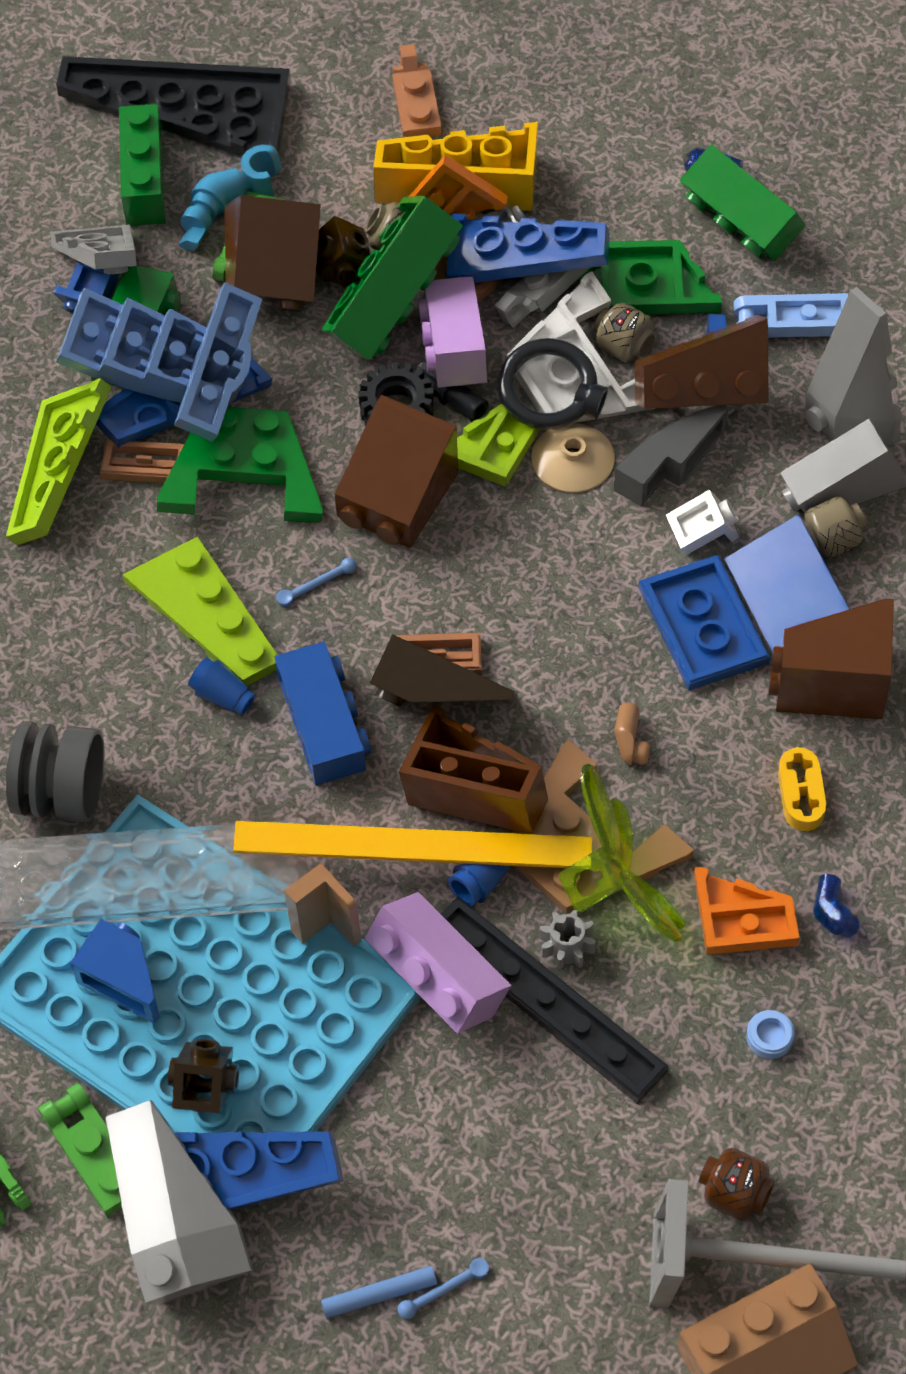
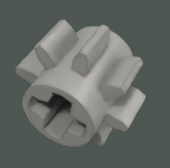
M573 910L571 914L562 915L555 911L552 912L551 926H540L539 939L544 941V944L541 946L542 958L552 956L557 961V968L559 970L564 967V964L575 963L579 968L583 967L584 952L589 954L595 953L596 941L589 938L593 934V922L583 923L577 917V910ZM566 936H571L569 942H563Z

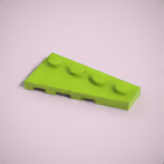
M101 378L42 400L6 533V538L16 545L48 535L112 387Z
M198 537L122 574L124 583L132 590L138 591L160 614L163 613L188 639L194 640L202 647L212 660L220 659L246 686L276 671L274 656L277 653Z

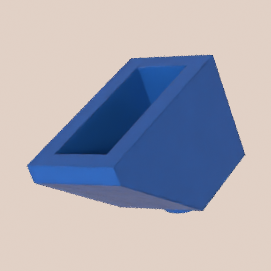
M100 919L70 962L76 983L155 1024L160 1015L139 934L126 924L117 923L115 926Z

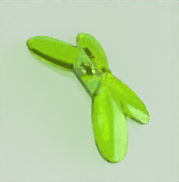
M585 764L581 770L583 796L589 817L602 847L559 874V879L574 909L577 912H583L613 892L624 889L636 909L656 930L666 938L680 942L682 937L679 930L683 929L685 924L677 909L649 883L630 871L633 854V833L627 808L617 798L610 800L596 768L591 764ZM586 869L595 872L601 870L604 877L598 880L596 890L588 896L581 895L576 887L578 875Z

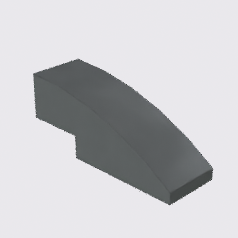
M716 405L697 411L651 435L632 450L615 468L614 491L642 507L664 479L680 486L726 431L728 407Z

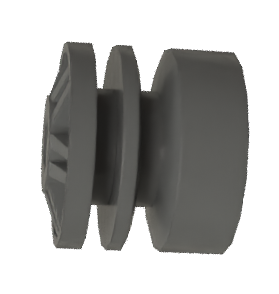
M22 721L13 736L6 768V794L10 813L26 816L31 810L33 816L43 818L48 813L53 800L55 814L58 819L90 823L96 813L104 775L105 752L102 731L94 728L68 726L59 744L58 734L54 725L45 723L39 730L38 724Z

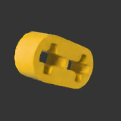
M796 747L789 749L783 753L778 769L784 816L787 823L794 829L799 831L815 830L822 824L826 812V798L820 763L817 756L806 748ZM793 763H801L802 769L806 770L803 783H798L796 771L792 770ZM800 796H806L807 805L812 809L811 816H803L802 810L798 809Z

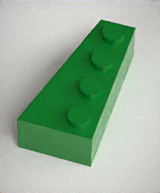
M426 196L402 198L397 208L404 212L403 216H399L391 224L388 223L379 235L383 246L379 251L375 250L367 256L358 269V277L362 279L357 286L353 283L347 287L322 328L323 332L360 359L371 360L373 356L377 358L383 353L391 338L387 335L396 322L401 324L409 316L414 307L411 301L418 290L421 289L423 291L431 284L437 274V271L434 269L442 256H449L460 241V237L457 234L463 225Z

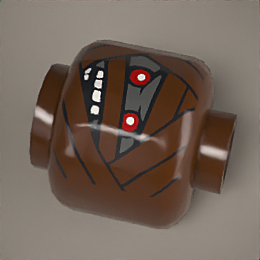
M731 1147L722 1152L718 1159L712 1156L707 1159L701 1172L699 1183L706 1186L704 1198L707 1205L743 1221L747 1220L753 1213L761 1215L771 1195L775 1179L769 1177V1167L766 1162Z

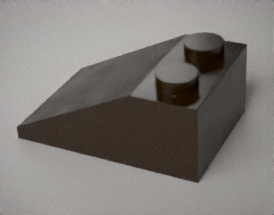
M393 634L370 681V684L378 687L375 696L400 707L403 700L412 703L511 700L515 691Z

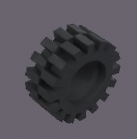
M399 362L391 363V370H387L384 364L378 366V375L371 370L367 374V381L362 380L359 391L360 415L362 421L364 420L365 426L381 395L386 397L392 394L407 395L412 399V403L408 406L433 416L434 397L429 377L424 379V372L419 368L413 373V365L406 363L404 370L399 369Z

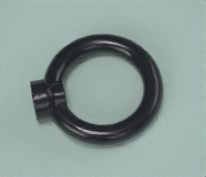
M555 338L536 339L519 346L506 358L498 376V392L505 409L517 421L536 429L550 430L562 428L576 422L583 415L597 419L608 394V388L598 384L596 370L589 357L574 344ZM541 355H555L572 363L578 370L581 384L576 391L573 403L563 410L552 413L537 412L525 406L517 397L514 387L516 373L525 362Z

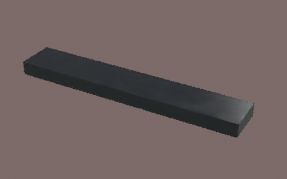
M457 897L441 913L512 985L505 996L636 1104H639L669 1070V1066L461 898Z

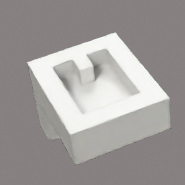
M711 490L666 514L680 548L687 555L723 534L731 542L739 538L734 526L735 523L739 522L734 508L727 499L721 502Z

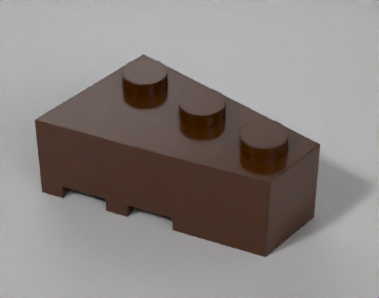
M754 315L746 318L745 321L724 329L712 331L701 338L688 343H681L635 361V403L644 409L769 403L768 318Z
M433 704L399 770L408 805L533 834L548 802L541 765L499 741L494 744L477 734L475 727L466 722L461 725L445 716L444 710Z

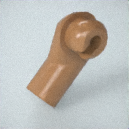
M629 702L619 706L614 733L621 759L630 766L633 763L644 766L649 762L650 744L646 741H636L640 709L634 703Z

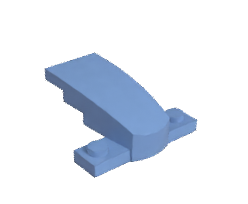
M225 282L219 290L206 328L172 309H169L166 315H162L128 297L122 305L84 288L76 304L56 363L91 377L101 378L105 382L129 390L181 403L174 426L213 442L218 436L227 406L236 399L249 372L251 362V343L249 339L262 298Z

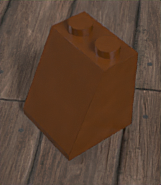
M240 195L225 205L226 283L262 298L264 302L277 303V310L299 312L301 311V305L306 306L313 303L321 204Z
M381 395L335 491L337 517L351 528L359 529L363 527L377 533L388 544L396 545L400 543L411 548L458 475L457 426Z
M882 599L784 629L782 646H773L772 669H770L768 695L777 696L776 711L882 719L892 676L894 599Z

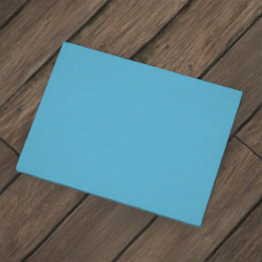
M138 794L0 953V1026L122 1110L149 1100L153 1101L175 1133L316 1132L421 996L367 941L361 938V942L353 947L332 923L302 944L291 932L284 893L285 889ZM100 919L115 926L117 923L126 924L139 934L160 1015L155 1024L76 983L70 962ZM197 1039H212L219 1042L220 1046L233 1047L232 1064L239 1065L240 1068L238 1088L235 1094L229 1093L220 1114L172 1108L173 1087L168 1086L169 1064L172 1057L177 1058L186 1042H192Z

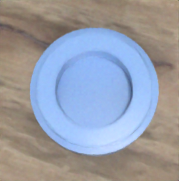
M774 1010L762 1011L756 1014L748 1024L747 1043L756 1055L765 1059H777L787 1054L791 1049L795 1030L790 1019L783 1013Z

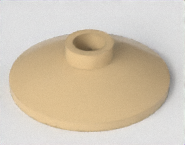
M572 423L562 428L550 429L544 432L533 446L531 462L534 472L547 486L561 492L580 493L598 487L609 477L614 467L615 453L608 438L599 430L588 425ZM575 448L579 449V451L569 452L567 449Z

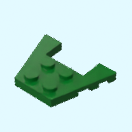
M227 407L218 436L213 442L193 433L189 434L157 496V512L195 515L198 479L285 486L284 521L322 522L323 508L288 411Z

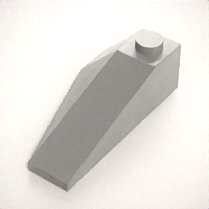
M857 287L849 292L807 390L804 415L808 424L815 431H823L831 440H835L869 419L885 443L892 445L898 440L902 415L900 406L892 401L891 391L897 387L896 376L889 373L886 357L892 354L887 314Z
M149 1100L106 1116L131 1256L145 1303L164 1304L253 1272L254 1269L239 1222L212 1189V1184L185 1151V1146L154 1102Z

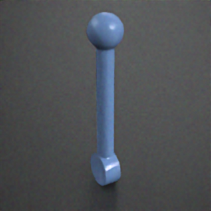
M345 558L339 567L292 591L287 589L280 590L276 595L277 603L282 607L292 605L295 598L341 574L354 573L357 569V562L353 558Z
M476 1258L465 1272L413 1301H402L397 1309L399 1316L406 1320L412 1319L419 1308L472 1278H485L489 1272L488 1262L482 1258Z

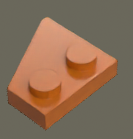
M447 155L442 157L408 196H426L450 216H452V213L466 214L467 219L475 220L476 213L494 207L496 211L503 209L508 199V195Z
M703 867L694 868V881L706 955L798 946L800 937L792 896L774 890H761L753 883L737 878L735 883L709 875L710 869Z

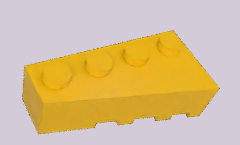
M538 122L524 123L523 130L506 131L505 126L489 127V134L466 136L465 130L450 132V135L438 140H432L429 135L378 140L373 167L375 203H400L403 197H408L442 157L447 155L508 195L507 203L511 208L518 205L521 210L532 211L537 163Z

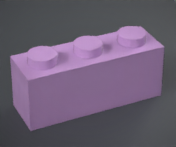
M473 276L433 280L425 289V297L418 298L427 371H435L438 388L487 383L486 350Z
M419 892L383 905L365 937V940L457 1034L493 1017L512 986Z

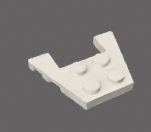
M590 272L581 279L580 284L570 294L567 293L558 302L557 308L544 321L541 320L507 354V357L516 348L532 340L555 338L567 341L580 348L589 357L596 370L598 384L608 388L605 404L597 419L650 410L644 409L635 403V379L620 386L578 324L600 313L605 308H609L611 303L610 297L594 273ZM541 355L528 360L520 367L515 376L537 411L542 413L557 412L571 405L576 391L581 384L580 375L575 366L568 360L555 355ZM583 415L576 422L594 420V418Z

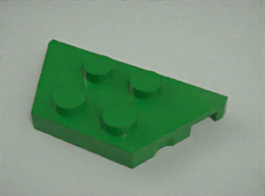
M681 240L609 241L608 265L590 267L578 278L579 285L581 279L586 274L594 273L611 299L609 310L614 305L624 302L644 314L721 313V296L718 293L713 294L705 283V274L698 264L691 261L690 253Z

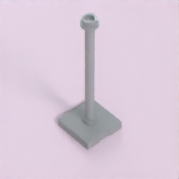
M668 1179L661 1199L654 1211L650 1307H670L684 1279L685 1262H688L690 1257L795 1269L811 1263L815 1271L906 1281L905 1260L692 1237L691 1231H686L688 1181Z

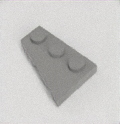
M130 225L50 232L52 248L95 270L104 269L106 274H120L127 272L128 266H137Z

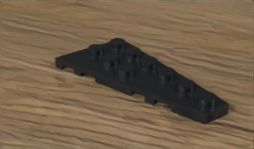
M62 56L56 87L58 96L119 115V107L158 104L162 130L243 156L247 150L259 145H271L279 153L291 77L290 68Z

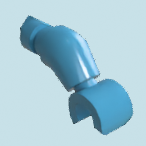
M259 145L247 150L240 162L242 167L240 172L235 167L208 174L198 182L191 192L192 201L180 219V224L186 232L178 244L179 247L189 251L196 250L211 226L212 220L224 212L225 205L240 195L246 196V191L274 197L270 176H276L281 171L282 166L279 153L273 146Z

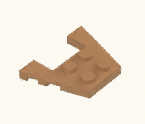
M569 739L563 744L544 777L548 802L533 834L592 837V869L514 866L565 914H569L573 910H578L619 892V888L640 879L646 880L658 875L659 871L674 864H683L694 855V849L665 824L637 849L629 852L576 805L568 796L597 772V764ZM516 830L512 831L515 834H529Z

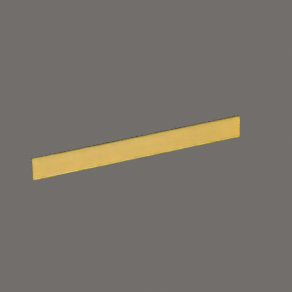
M236 821L233 853L592 869V837Z

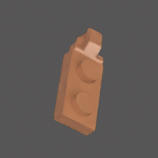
M414 44L399 46L401 66L393 67L392 81L403 137L442 135L431 71L428 69L427 63L418 64Z

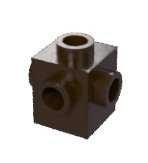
M334 215L319 229L316 272L319 277L326 281H331L343 287H349L359 278L358 269L365 258L370 255L369 241L365 235L364 228Z
M197 1039L192 1042H186L177 1058L172 1057L169 1064L168 1086L173 1087L172 1108L220 1114L229 1093L235 1094L238 1088L240 1068L239 1065L232 1064L233 1047L220 1046L219 1042L212 1039Z

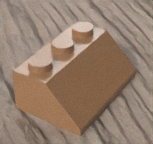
M811 1263L679 1332L677 1350L691 1374H845L858 1367L837 1306Z

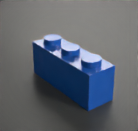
M324 641L274 656L277 677L315 786L366 771L365 755L371 753L370 743L364 727L356 729L353 721L354 717H358V712L351 691L343 693L340 682L345 681V676L338 655L330 657Z

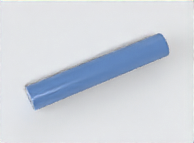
M428 1266L322 1299L321 1304L326 1319L435 1286L437 1281L432 1266Z

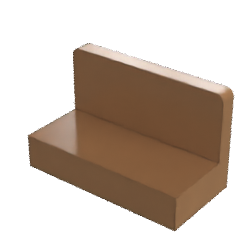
M322 863L284 890L290 929L302 944L330 923L338 929L353 947L361 942L357 902Z

